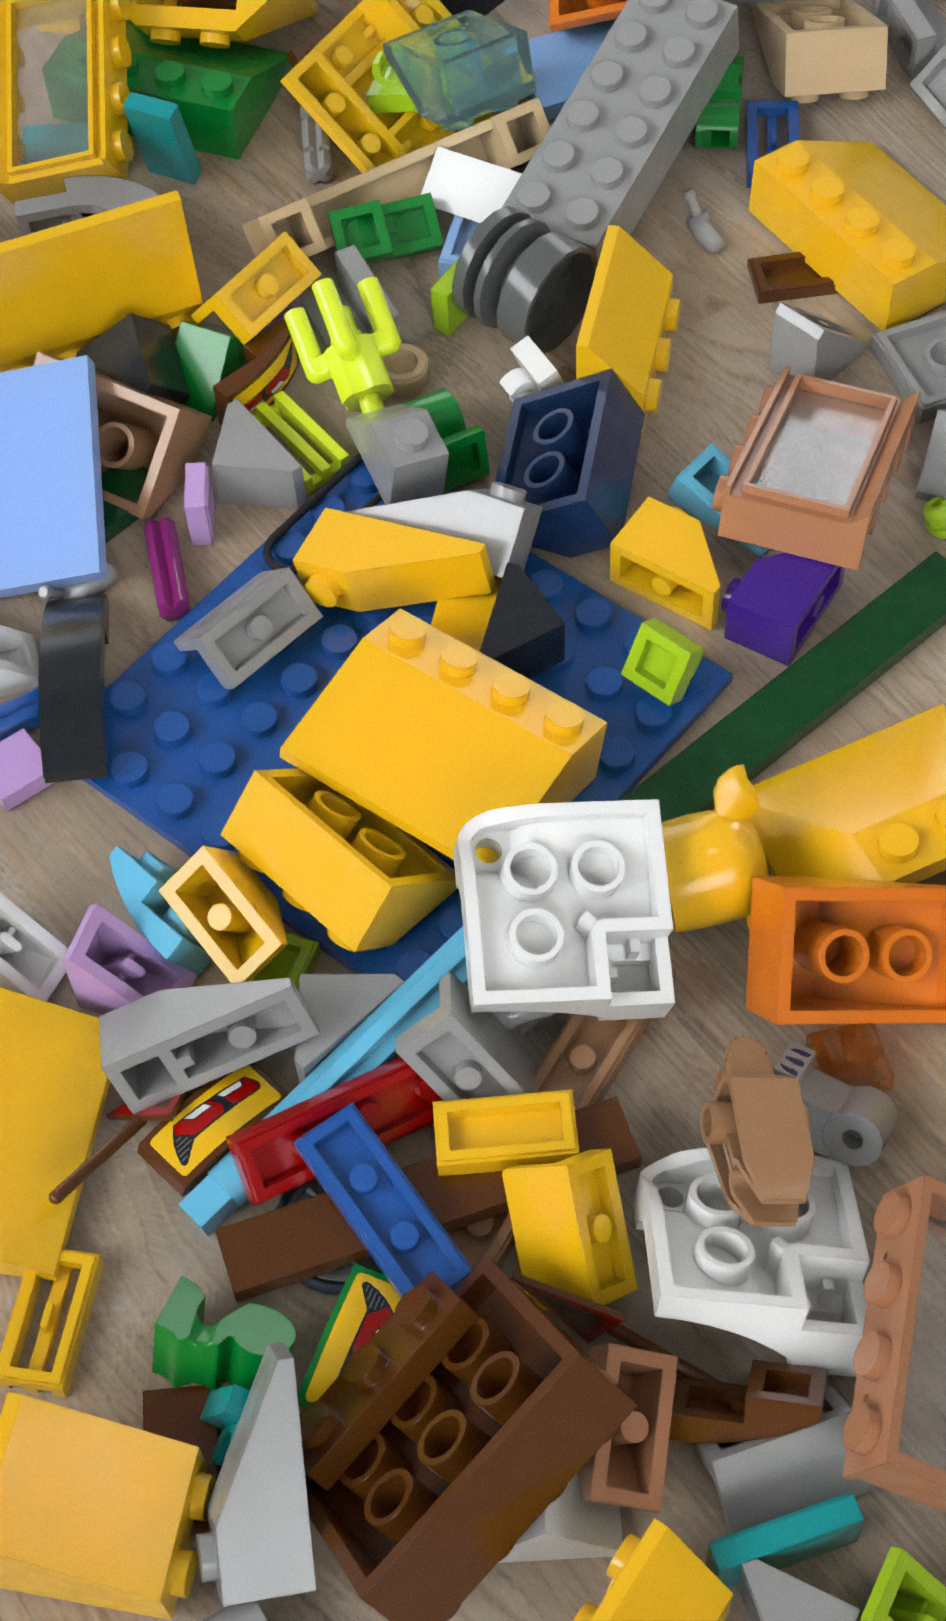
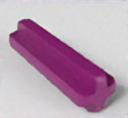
M167 517L159 521L150 520L144 527L159 615L167 621L183 618L191 610L175 522Z

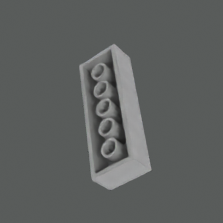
M628 0L502 208L510 206L521 209L528 213L532 219L540 220L547 224L551 232L563 233L592 249L598 261L608 225L620 226L631 235L697 123L703 109L721 82L728 66L739 51L738 5L722 0Z

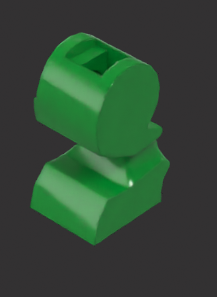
M735 56L695 124V148L737 149L744 56Z
M441 388L402 403V405L427 409L449 451L443 492L490 474L485 430L479 425L466 428L459 404L448 390Z
M181 1276L155 1323L152 1373L165 1377L176 1388L190 1383H197L213 1391L229 1381L230 1385L236 1384L250 1390L267 1344L283 1342L292 1354L296 1331L293 1323L285 1315L276 1309L255 1303L245 1304L213 1326L203 1324L206 1296L196 1283Z

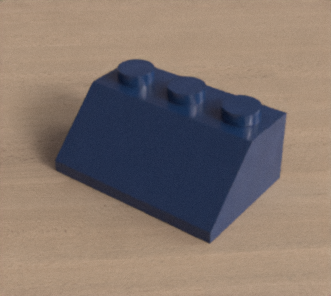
M612 369L528 394L513 401L495 482L509 484L527 491L525 501L543 507L531 547L571 558L609 548L612 540L625 525L645 413Z

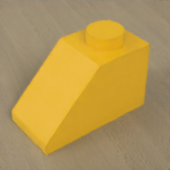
M648 496L610 543V581L712 631L718 622L721 585L700 520L689 516L678 507L668 506Z
M203 845L158 891L230 983L251 981L288 945L278 901L255 871L241 861L238 856L239 852Z

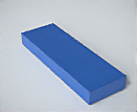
M353 1102L294 1141L298 1154L400 1298L410 1289L418 1286L431 1270L454 1291L474 1270Z

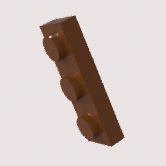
M432 1270L418 1286L410 1289L403 1295L395 1308L394 1314L372 1339L353 1352L345 1365L344 1371L317 1401L309 1404L299 1414L305 1473L326 1491L334 1485L480 1317Z

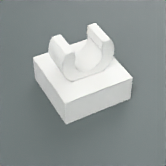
M528 335L510 348L521 368L513 369L504 375L500 380V384L509 394V399L512 403L516 398L564 384L557 369Z

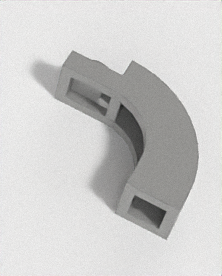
M97 175L73 176L64 178L66 192L15 201L14 208L21 236L152 198L159 194L141 184L117 177Z

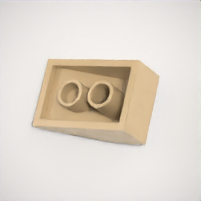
M784 0L751 3L752 18L772 84L784 97H788V101L813 103L819 100V94L838 93V97L841 99L858 100L869 97V91L886 90L888 25L854 0Z

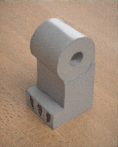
M792 1040L773 1066V1071L775 1075L798 1078L802 1099L809 1113V1132L813 1151L826 1158L830 1157L853 1167L868 1166L875 1162L898 1125L899 1115L894 1102L887 1094L877 1088L870 1086L853 1087L813 1068L817 1052Z

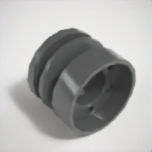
M506 206L494 211L482 221L466 242L454 272L452 282L453 301L460 311L470 317L478 318L487 327L499 328L504 337L516 344L528 335L542 353L545 354L557 348L571 335L584 316L598 259L592 249L563 233L551 232L547 224L540 220L532 219L528 213L521 209Z

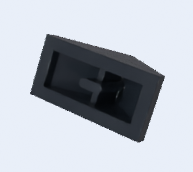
M130 313L80 349L76 354V357L88 355L95 363V371L147 394L180 404H187L190 394L170 325Z
M507 563L479 652L529 679L565 660V623L520 565Z

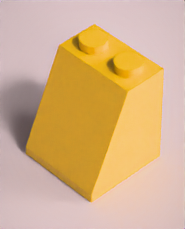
M7 1392L0 1415V1588L172 1620L178 1597L187 1599L195 1580L197 1551L190 1550L193 1539L191 1535L193 1521L206 1522L208 1520L207 1505L216 1483L215 1475L206 1474L207 1463L200 1448L27 1395Z

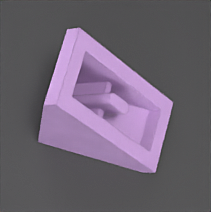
M97 903L89 906L62 961L79 1007L101 1014L111 1012L159 990L192 987L197 974L166 960L152 946L148 939Z

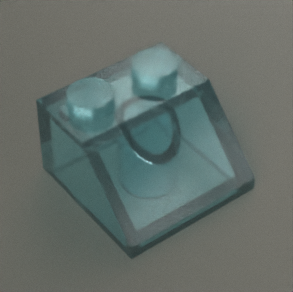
M469 9L382 44L386 58L421 117L442 125L447 130L465 129L474 123L475 118L489 112L507 111L514 108L518 100L536 93L527 31Z

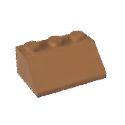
M37 352L33 366L65 360V358ZM95 371L101 475L110 468L135 470L144 466L148 469L138 503L102 489L103 500L128 510V513L149 520L185 480V463L197 462L212 416L180 403L147 394Z

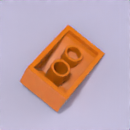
M752 876L745 1009L776 1025L946 1023V885L826 877Z

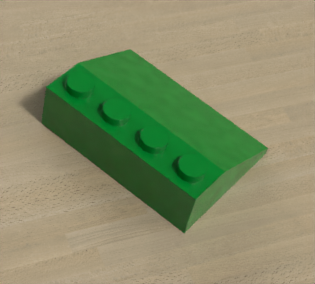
M126 20V39L132 55L131 65L127 67V86L130 92L177 104L194 150L239 160L282 88L281 79L293 69L286 59L289 53L230 41V48H211L200 45L199 38L181 37L180 45L157 44L151 42L150 35L141 31L131 20ZM87 29L64 38L43 70L54 119L74 124L88 123ZM128 121V133L130 136L135 137Z

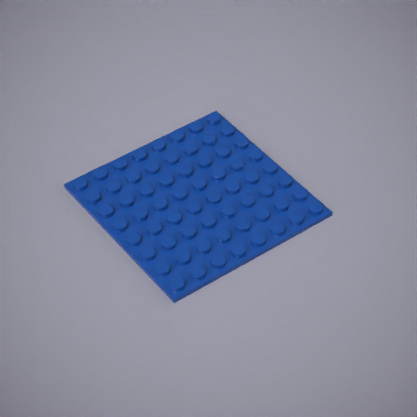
M364 461L360 462L276 541L271 553L278 563L294 565V556L325 508L343 512L361 509L378 492ZM382 500L376 506L385 505ZM263 543L104 690V716L108 728V777L82 780L190 857L203 845L239 852L220 834L254 770L297 768L279 757L280 747L362 638L400 608L431 625L437 601L364 612H356L336 606L324 607L313 601L323 616L236 688L224 689L197 650L180 652L173 641L257 574L273 570L263 557ZM529 552L524 572L565 623V660L529 679L607 722L596 778L571 802L619 801L637 786L732 682L733 673L702 656L682 701L668 706L621 675L640 625L645 620L532 552ZM298 573L294 574L301 584ZM422 842L455 870L454 860ZM254 870L276 897L282 922L304 938L319 942L322 951L355 974H396L405 982L463 926L459 889H456L392 946L359 952L349 951L335 944L328 937L327 928L309 912L300 910L287 902L282 895L283 889L265 873Z

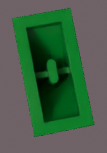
M181 321L175 345L190 394L185 406L212 416L211 421H214L218 416L213 385L246 365L243 344L229 328L212 323L197 324L196 322Z

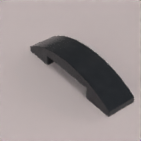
M107 594L49 600L43 612L39 643L38 695L41 757L45 783L108 777V728L104 716L105 644H109V601Z

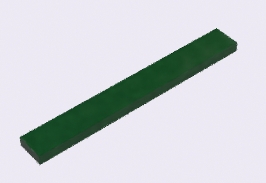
M937 551L932 553L620 800L659 799L661 822L686 814L715 810L713 790L718 778L725 771L736 765L743 764L747 777L751 781L946 624V558Z

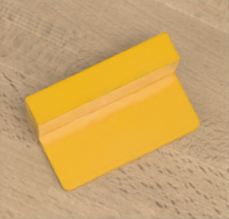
M285 231L199 307L191 317L199 324L214 311L244 345L295 300L322 273Z
M611 1148L587 1150L555 1163L515 1165L503 1170V1183L521 1275L603 1306L638 1290ZM524 1290V1292L539 1307H541L543 1310H548L544 1305H542L538 1300H536L532 1295H530L527 1291Z

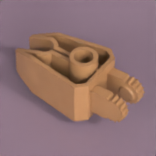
M743 1035L738 1038L736 1036L735 1040H730L724 1053V1062L727 1064L723 1069L719 1068L714 1079L713 1090L716 1091L713 1101H705L702 1106L700 1116L702 1139L707 1145L724 1197L731 1208L753 1227H795L799 1204H805L815 1161L809 1132L810 1120L808 1109L802 1099L798 1078L775 1075L771 1060L767 1057L768 1051L764 1049L765 1045H761L759 1040L756 1041L752 1037L747 1038Z

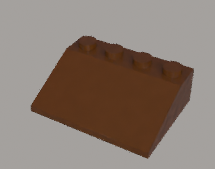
M488 1256L480 1262L455 1290L480 1316L328 1491L305 1473L310 1519L359 1597L389 1621H448L451 1619L468 1595L492 1568L511 1552L517 1540L549 1504L562 1495L573 1477L598 1449L616 1434L622 1422L638 1406L609 1374Z

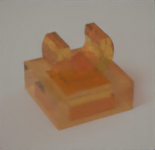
M847 1024L807 1034L805 1046L817 1052L813 1068L853 1087L870 1086L882 1092L892 1090L895 1075L874 1024Z

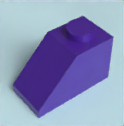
M789 553L756 559L743 579L735 577L724 593L721 602V610L726 612L724 638L786 666H790L842 586L845 568Z

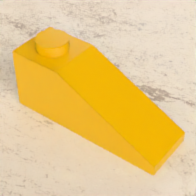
M330 508L324 509L293 558L301 584L312 601L324 607L336 606L356 612L492 593L496 586L492 566L484 543Z

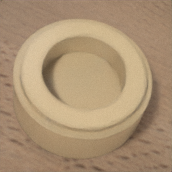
M401 343V347L397 352L382 358L394 388L392 397H410L418 394L427 386L430 379L429 360L421 348L412 344Z

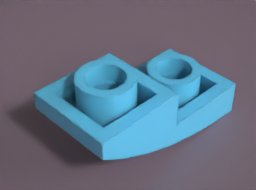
M116 846L109 855L112 872L122 900L134 922L152 946L166 960L200 976L212 958L158 891L176 871L148 850L139 858Z

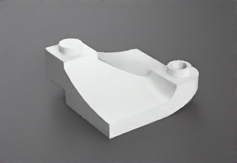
M659 799L539 803L510 806L479 814L462 827L454 847L456 888L460 892L470 1013L553 1012L596 1016L598 1021L665 1018L675 1004L668 936L673 930ZM481 847H489L497 853L499 860L490 864L484 863L479 860L475 851Z
M697 1148L673 1153L647 1166L640 1172L633 1196V1211L636 1230H644L655 1317L704 1324L739 1334L777 1351L786 1357L787 1364L828 1369L827 1375L857 1376L853 1367V1359L857 1345L863 1335L867 1302L864 1298L863 1279L870 1258L848 1165L830 1157L815 1156L807 1200L805 1204H799L795 1227H753L727 1204L708 1148Z

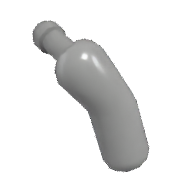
M688 188L684 190V200L687 201L692 213L688 217V223L695 239L707 251L711 253L720 252L725 245L724 236L711 224L710 212L707 209L701 210L695 189Z
M107 562L108 579L60 588L42 585L38 590V594L45 600L96 596L117 580V570L112 564Z

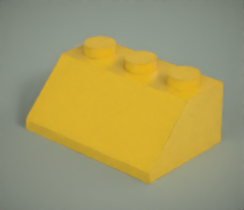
M608 225L576 344V380L612 369L645 413L641 434L643 435L648 412L658 413L662 393V379H657L656 376L658 371H668L672 339L666 338L667 331L677 332L681 312V299L672 298L673 274L620 226Z
M298 768L254 770L220 834L239 851L238 856L244 864L253 870L265 873L283 889L282 895L287 902L300 910L309 912L327 928V935L335 944L353 952L392 946L458 889L456 888L455 870L421 841Z

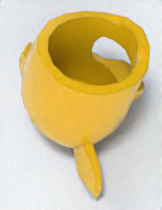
M743 764L729 768L718 778L713 790L715 810L686 814L661 822L674 932L697 930L745 918L750 931L752 876H768V869L762 843L754 825L749 821L758 809L759 802L755 788L748 779Z

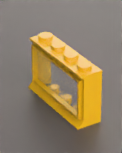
M0 0V193L13 205L15 201L66 192L64 178L97 175L129 180V161L133 160L134 150L132 140L128 134V119L123 109V105L130 94L127 86V67L132 62L130 46L126 39V20H129L131 16L129 0Z

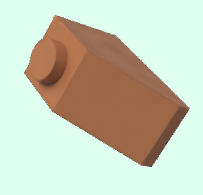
M613 1343L584 1348L583 1350L609 1374L638 1406L622 1422L616 1434L604 1443L577 1473L583 1498L586 1501L660 1513L662 1509L678 1356Z

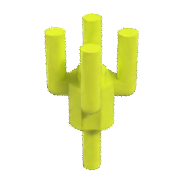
M368 277L357 284L374 330L372 334H362V331L357 329L350 307L342 305L332 278L316 281L311 288L331 338V346L326 349L324 354H321L305 308H293L284 314V319L307 379L313 384H320L333 379L341 403L345 405L347 411L361 410L363 414L384 408L382 402L393 394L394 388L382 358L400 349L401 338L378 278Z

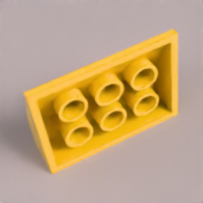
M796 140L754 160L748 211L793 252H801L805 256V263L821 277H829L836 285L835 290L880 331L907 323L946 302V205L873 142Z
M177 190L0 243V373L33 366L37 352L65 359L75 358L80 349L130 313L170 325L174 341L177 339L181 321L195 322L191 315L203 305L183 206Z
M400 608L362 638L280 747L279 757L454 860V847L460 830L469 820L479 814L510 806L571 802L596 778L607 722ZM481 847L475 851L479 860L484 863L490 864L499 860L497 853L489 847Z
M1 987L0 1274L23 1277L24 1273H34L38 1275L39 1279L57 1281L61 1269V1264L58 1260L61 1251L67 1247L83 1183L59 1204H52L49 1201V1194L91 1156L111 1081L101 1068L99 1018Z

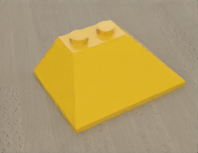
M129 0L131 22L145 34L150 35L151 42L163 45H180L181 37L199 38V44L205 47L230 48V41H248L318 14V3L316 0H237L236 10L177 6V0Z
M362 0L280 82L360 172L364 173L454 134L453 106L480 90L479 71L493 62L440 0ZM403 50H409L413 54L415 64L428 63L433 82L419 112H372L366 95L374 80L371 69L378 52H385L389 65H398Z
M940 704L753 785L759 807L749 821L754 825L762 843L767 869L772 876L826 877L918 883L946 870V706L944 704Z

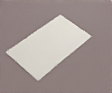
M438 146L421 195L431 192L436 209L481 223L491 213L502 208L522 173Z

